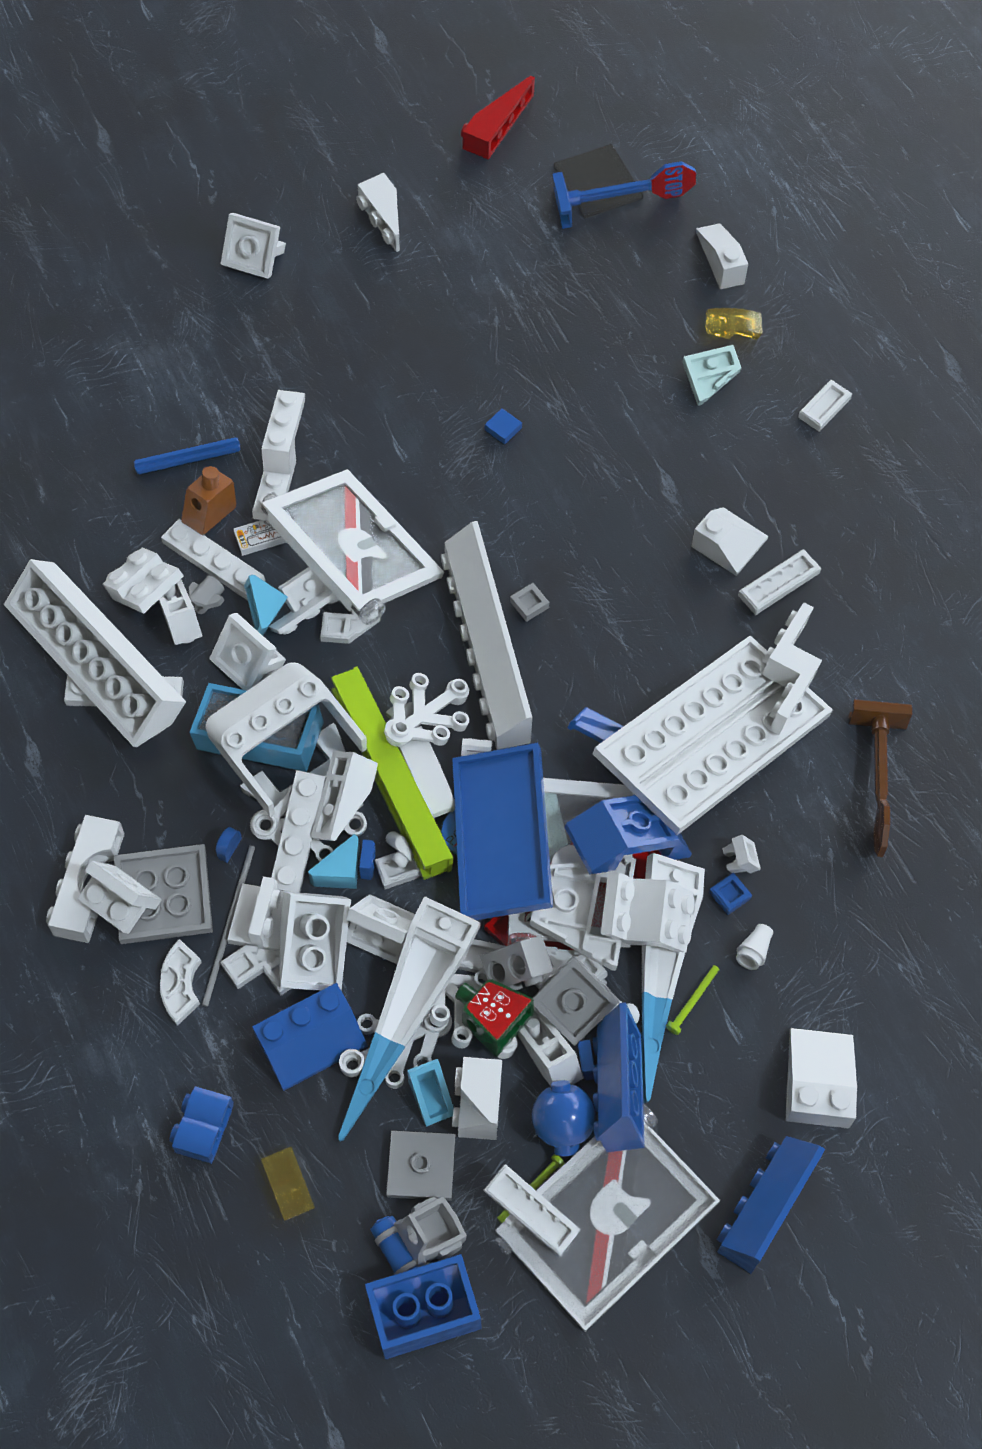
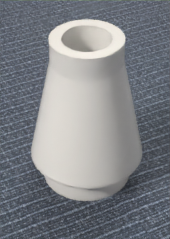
M757 924L755 930L737 948L736 960L741 966L749 970H757L759 966L764 965L770 939L773 935V930L769 926Z

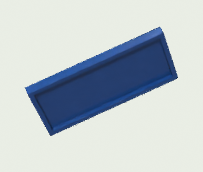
M539 743L453 758L460 913L474 920L553 908L542 756Z

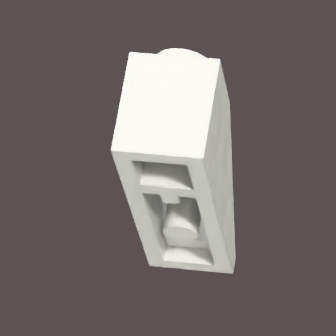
M720 223L696 228V234L719 288L725 289L743 285L745 283L748 262L740 244Z
M180 579L158 600L175 645L190 643L196 638L202 637L194 607Z
M333 751L311 838L330 841L337 839L370 794L378 763L354 752Z
M534 1006L533 1016L518 1032V1036L542 1076L550 1086L552 1082L560 1080L570 1081V1085L582 1080L583 1075L575 1051L556 1027Z

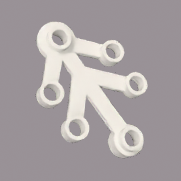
M422 673L414 674L409 683L412 690L413 715L405 719L404 705L409 698V692L404 687H395L390 695V701L393 704V719L387 722L384 729L386 740L396 747L404 746L412 739L433 742L439 746L445 745L450 737L448 728L458 732L464 731L469 723V717L466 713L460 711L455 712L453 716L436 713L450 703L454 705L463 704L469 694L467 683L462 679L450 681L444 693L425 705V690L429 680ZM420 724L436 726L433 731L416 728Z
M292 787L287 790L286 796L274 807L275 815L270 817L265 810L258 811L253 815L250 828L257 838L262 840L272 839L279 846L282 834L280 831L283 830L285 818L281 817L287 812ZM356 811L343 830L351 836L363 834L367 828L365 816ZM354 819H358L361 822V826L357 830L350 828V822ZM269 820L271 822L270 829L262 830L260 828L261 822ZM312 839L311 849L316 853L319 862L323 860L320 858V852L323 849L333 852L330 846L324 845L319 839Z
M478 971L475 976L454 974L433 1005L429 1018L433 1025L438 1027L444 1026L450 1017V1011L445 1006V994L454 1002V1032L451 1040L454 1046L458 1048H465L469 1045L472 1039V1032L462 1023V1009L465 1005L455 998L458 991L457 987L467 983L476 990H479L483 984L478 979L487 981L485 971ZM435 1013L443 1014L444 1018H438ZM457 1035H464L466 1037V1040L459 1039ZM516 1037L511 1040L510 1044L505 1047L498 1058L506 1059L513 1055L517 1047Z
M433 1007L431 1008L385 1077L388 1087L397 1089L403 1085V1071L414 1040L425 1035L421 1052L413 1060L414 1068L417 1067V1062L421 1059H425L428 1062L432 1061L431 1057L438 1037L446 1035L451 1029V1015L446 1025L433 1027L429 1018ZM435 1013L438 1018H444L443 1014ZM362 1014L357 1020L362 1034L369 1035L373 1032L375 1033L379 1020L375 1019L371 1014ZM364 1020H370L373 1024L370 1028H363L361 1023ZM369 1048L363 1052L356 1049L344 1051L339 1059L342 1073L348 1077L360 1075ZM356 1061L358 1067L353 1070L348 1069L347 1063ZM394 1073L401 1077L395 1083L389 1080V1076Z

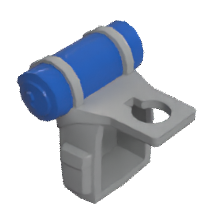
M433 1196L422 1203H418L411 1209V1214L398 1221L394 1216L381 1218L370 1229L375 1238L376 1245L380 1247L394 1275L428 1265L435 1259L439 1261L447 1259L460 1251L462 1244L467 1238L457 1215L444 1196L438 1199Z

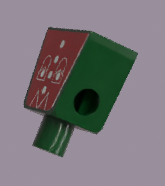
M493 979L487 980L479 990L464 983L455 995V998L465 1005L462 1009V1023L496 1057L499 1056L534 1014V999Z

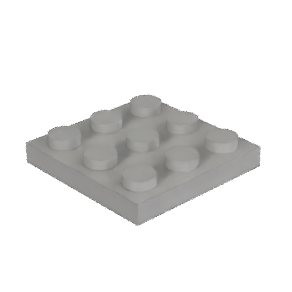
M205 844L114 855L115 866L162 899L155 910L145 909L129 934L119 930V941L121 944L213 932Z

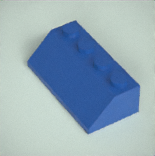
M625 1002L619 1003L597 1024V1037H593V1049L597 1056V1064L594 1065L593 1075L595 1083L598 1084V1092L593 1094L594 1107L596 1112H598V1121H594V1134L596 1140L601 1141L607 1153L645 1148L641 1033Z
M788 1136L785 1137L781 1145L774 1142L766 1156V1159L771 1161L765 1172L760 1168L758 1169L749 1184L755 1188L749 1199L742 1196L733 1213L738 1215V1218L733 1226L726 1223L717 1238L722 1243L717 1252L751 1274L761 1261L825 1149L819 1145Z

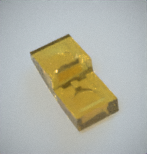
M737 308L708 309L706 311L707 333L730 339L735 333L758 340L763 334L761 313Z
M292 1147L261 1159L284 1221L315 1208Z

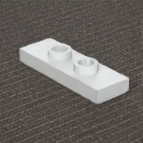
M803 549L739 590L738 596L757 615L820 574L821 567Z
M506 1164L503 1165L483 1190L558 1256H561L581 1230Z

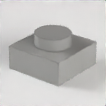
M534 583L510 596L511 604L526 622L549 608L550 602Z

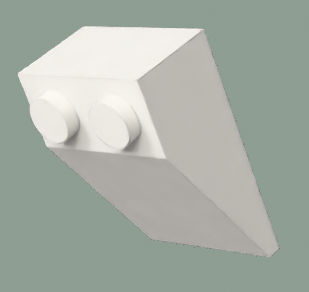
M283 891L280 917V988L323 990L337 983L340 989H342L349 924L346 917L350 909L351 899L343 896Z
M791 1028L786 1121L850 1128L856 1119L857 1102L853 1035Z

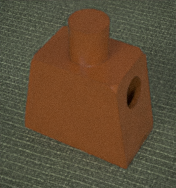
M205 467L202 471V476L188 486L186 490L181 522L202 536L236 508L235 488L232 479L219 472L215 467Z

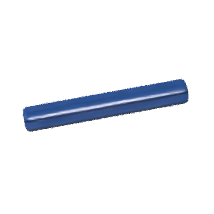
M230 438L134 461V467L137 474H144L240 451V444L238 438Z

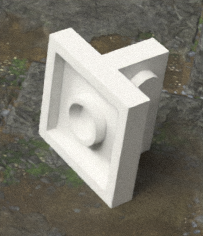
M230 213L221 265L267 279L272 276L274 259L276 256L284 253L286 243L278 241L280 226L236 213Z
M238 613L229 615L209 658L243 690H249L258 684L264 674L280 669L286 660L276 651L274 645Z
M92 860L85 869V872L92 877L77 898L116 928L127 934L130 933L146 908L155 910L162 900L117 866Z
M263 877L261 887L242 884L227 939L229 944L257 946L260 949L276 951V949L280 950V917L283 891L278 890L274 878Z
M369 894L348 911L346 920L351 923L347 933V942L398 964L410 923L415 914Z

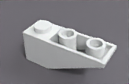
M382 173L358 184L356 200L360 209L368 213L372 225L379 228L384 241L387 244H391L394 250L398 252L400 251L397 191L388 177Z

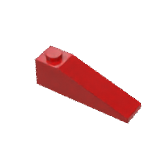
M530 75L476 113L469 123L464 124L461 130L464 150L489 160L534 96L535 77Z

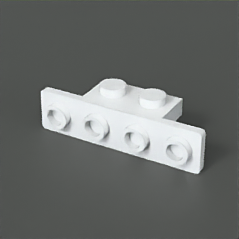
M308 567L278 587L281 593L288 596L286 603L291 612L269 627L272 632L283 635L289 634L298 627L297 624L299 622L315 617L320 613L321 607L327 603H335L339 599Z

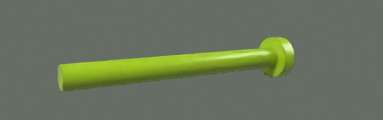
M716 965L712 966L674 1022L669 1021L666 1028L672 1034L679 1035L681 1032L679 1026L720 970Z
M554 1154L551 1157L553 1161L530 1184L533 1189L536 1190L558 1167L561 1168L565 1164L560 1156ZM504 1210L497 1219L503 1224L510 1214Z

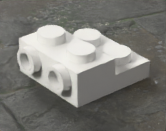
M142 547L140 550L130 554L127 557L126 563L120 568L110 572L103 586L113 600L144 614L184 576L179 568L163 562L157 553Z

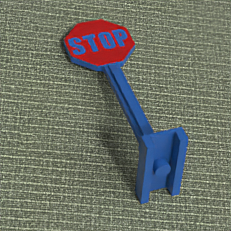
M682 161L664 164L648 180L580 192L579 190L568 191L563 172L553 173L555 185L553 188L562 229L572 227V206L581 205L582 202L651 190L652 193L664 199L683 196L696 185V170Z

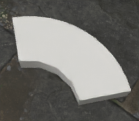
M180 939L173 945L164 960L160 980V993L163 1004L177 1026L200 1005L198 998L193 992L192 981L195 971L202 963L201 959Z

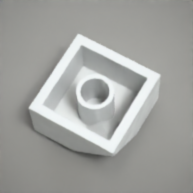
M463 1057V1067H456L455 1095L461 1096L460 1107H454L452 1127H458V1137L496 1140L502 1060Z

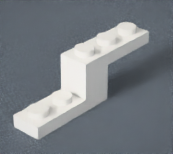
M278 390L261 448L264 471L252 511L253 519L266 520L268 511L263 507L262 502L289 491L296 465L295 436L305 403V393Z
M806 603L802 604L798 612L794 610L791 612L785 624L788 626L787 630L781 628L774 641V644L777 645L776 648L770 647L762 661L766 663L762 675L786 687L781 696L785 699L784 702L777 701L770 714V717L774 718L769 730L779 735L812 682L822 662L817 657L794 646L814 608Z

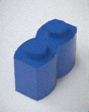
M196 1086L191 1094H186L181 1108L184 1116L180 1124L176 1123L170 1135V1142L173 1143L172 1147L175 1153L212 1164L233 1109L234 1103L232 1098Z

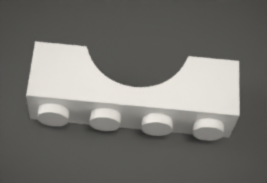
M85 815L82 825L79 824L77 826L74 836L76 843L73 852L70 851L66 857L65 868L67 870L64 879H60L56 887V896L58 897L55 906H51L47 914L46 922L54 936L89 943L98 914L77 898L83 891V884L88 876L85 869L91 860L106 863L114 861V855H118L125 834L120 822Z

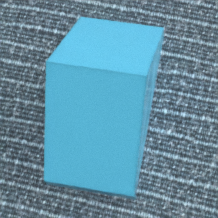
M249 575L244 587L254 628L263 636L283 607L288 596L256 575Z
M355 834L308 871L310 883L314 887L357 888L360 847L359 839Z
M438 1059L407 1070L408 1082L426 1127L452 1117L454 1107Z

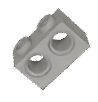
M542 935L480 956L487 980L493 979L514 990L523 988L522 981H524L526 987L542 982L543 974L554 971Z

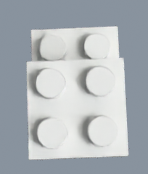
M608 872L601 934L615 940H621L629 945L660 946L675 952H687V944L691 940L690 916L695 906L693 892L668 880L633 879L620 872Z

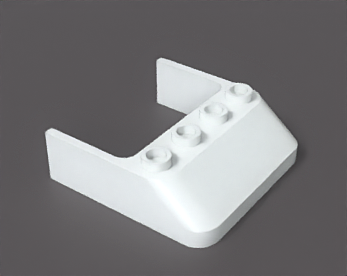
M288 663L212 714L206 722V732L209 739L270 817L275 815L274 803L242 763V757L247 752L319 702L324 704L361 752L367 749V737L324 683L299 663Z

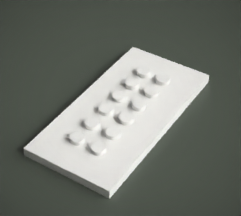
M751 636L600 743L593 751V755L676 835L685 830L821 724L833 711L813 691L807 688L781 734L779 735L769 730L774 718L770 717V714L777 701L784 702L785 699L781 696L786 687L762 675L766 663L762 661L767 650Z

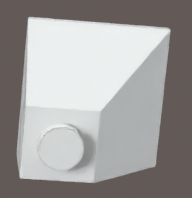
M723 507L711 510L695 528L691 547L737 576L765 543L768 536Z

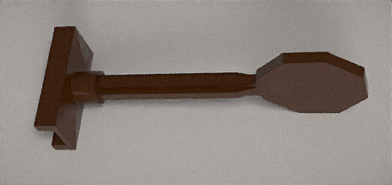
M854 699L853 711L849 713V724L872 726V734L874 735L875 797L877 801L874 825V851L877 857H883L888 846L890 831V805L886 800L888 795L887 735L889 734V728L907 729L912 717V705Z

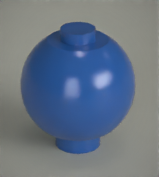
M560 1080L552 1082L551 1087L543 1090L534 1102L532 1108L533 1127L542 1141L554 1146L555 1155H575L580 1150L579 1143L584 1142L594 1129V1121H596L594 1104L584 1090L575 1085H570V1081Z

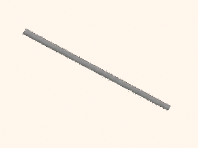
M252 845L249 846L203 999L202 1006L208 1007L241 887L245 883L255 850V847Z

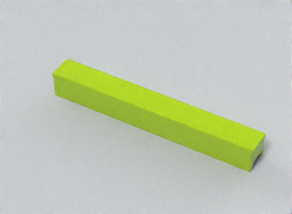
M358 666L331 677L335 688L331 689L333 696L367 737V749L361 753L363 757L378 763L374 780L401 835L406 838L412 850L413 859L420 870L423 880L446 871H452L453 856L399 748L391 745L386 740L384 733L386 722Z

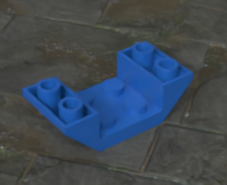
M636 795L602 800L567 822L564 826L589 875L616 870L624 855L659 850L662 856L674 860L689 858L692 855L681 833L676 835Z

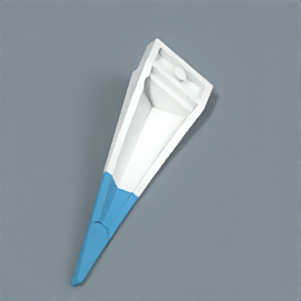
M652 853L647 856L645 879L668 880L693 892L695 906L690 916L689 925L692 932L703 898L705 869ZM642 945V1074L644 1104L651 1099L663 1036L685 952H675L660 946Z
M424 896L410 923L372 1043L338 1136L340 1142L345 1139L467 956V952L481 926L480 922Z

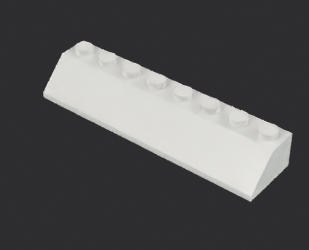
M474 521L445 542V553L441 554L443 570H449L450 577H447L450 594L455 593L456 601H453L456 617H461L463 622L460 625L462 641H468L469 649H466L468 664L475 667L476 673L473 674L474 686L476 691L481 690L483 698L479 699L482 715H487L489 723L486 724L489 741L494 740L496 749L500 750L531 742L532 714L478 521Z
M29 560L5 601V607L133 747H138L172 725L186 701L55 563Z

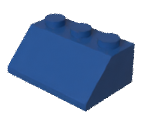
M337 983L252 1026L255 1037L283 1091L338 1063L344 1051L348 1049L360 1051L368 1047L352 1009Z
M462 1254L365 1284L385 1360L482 1329L481 1317Z

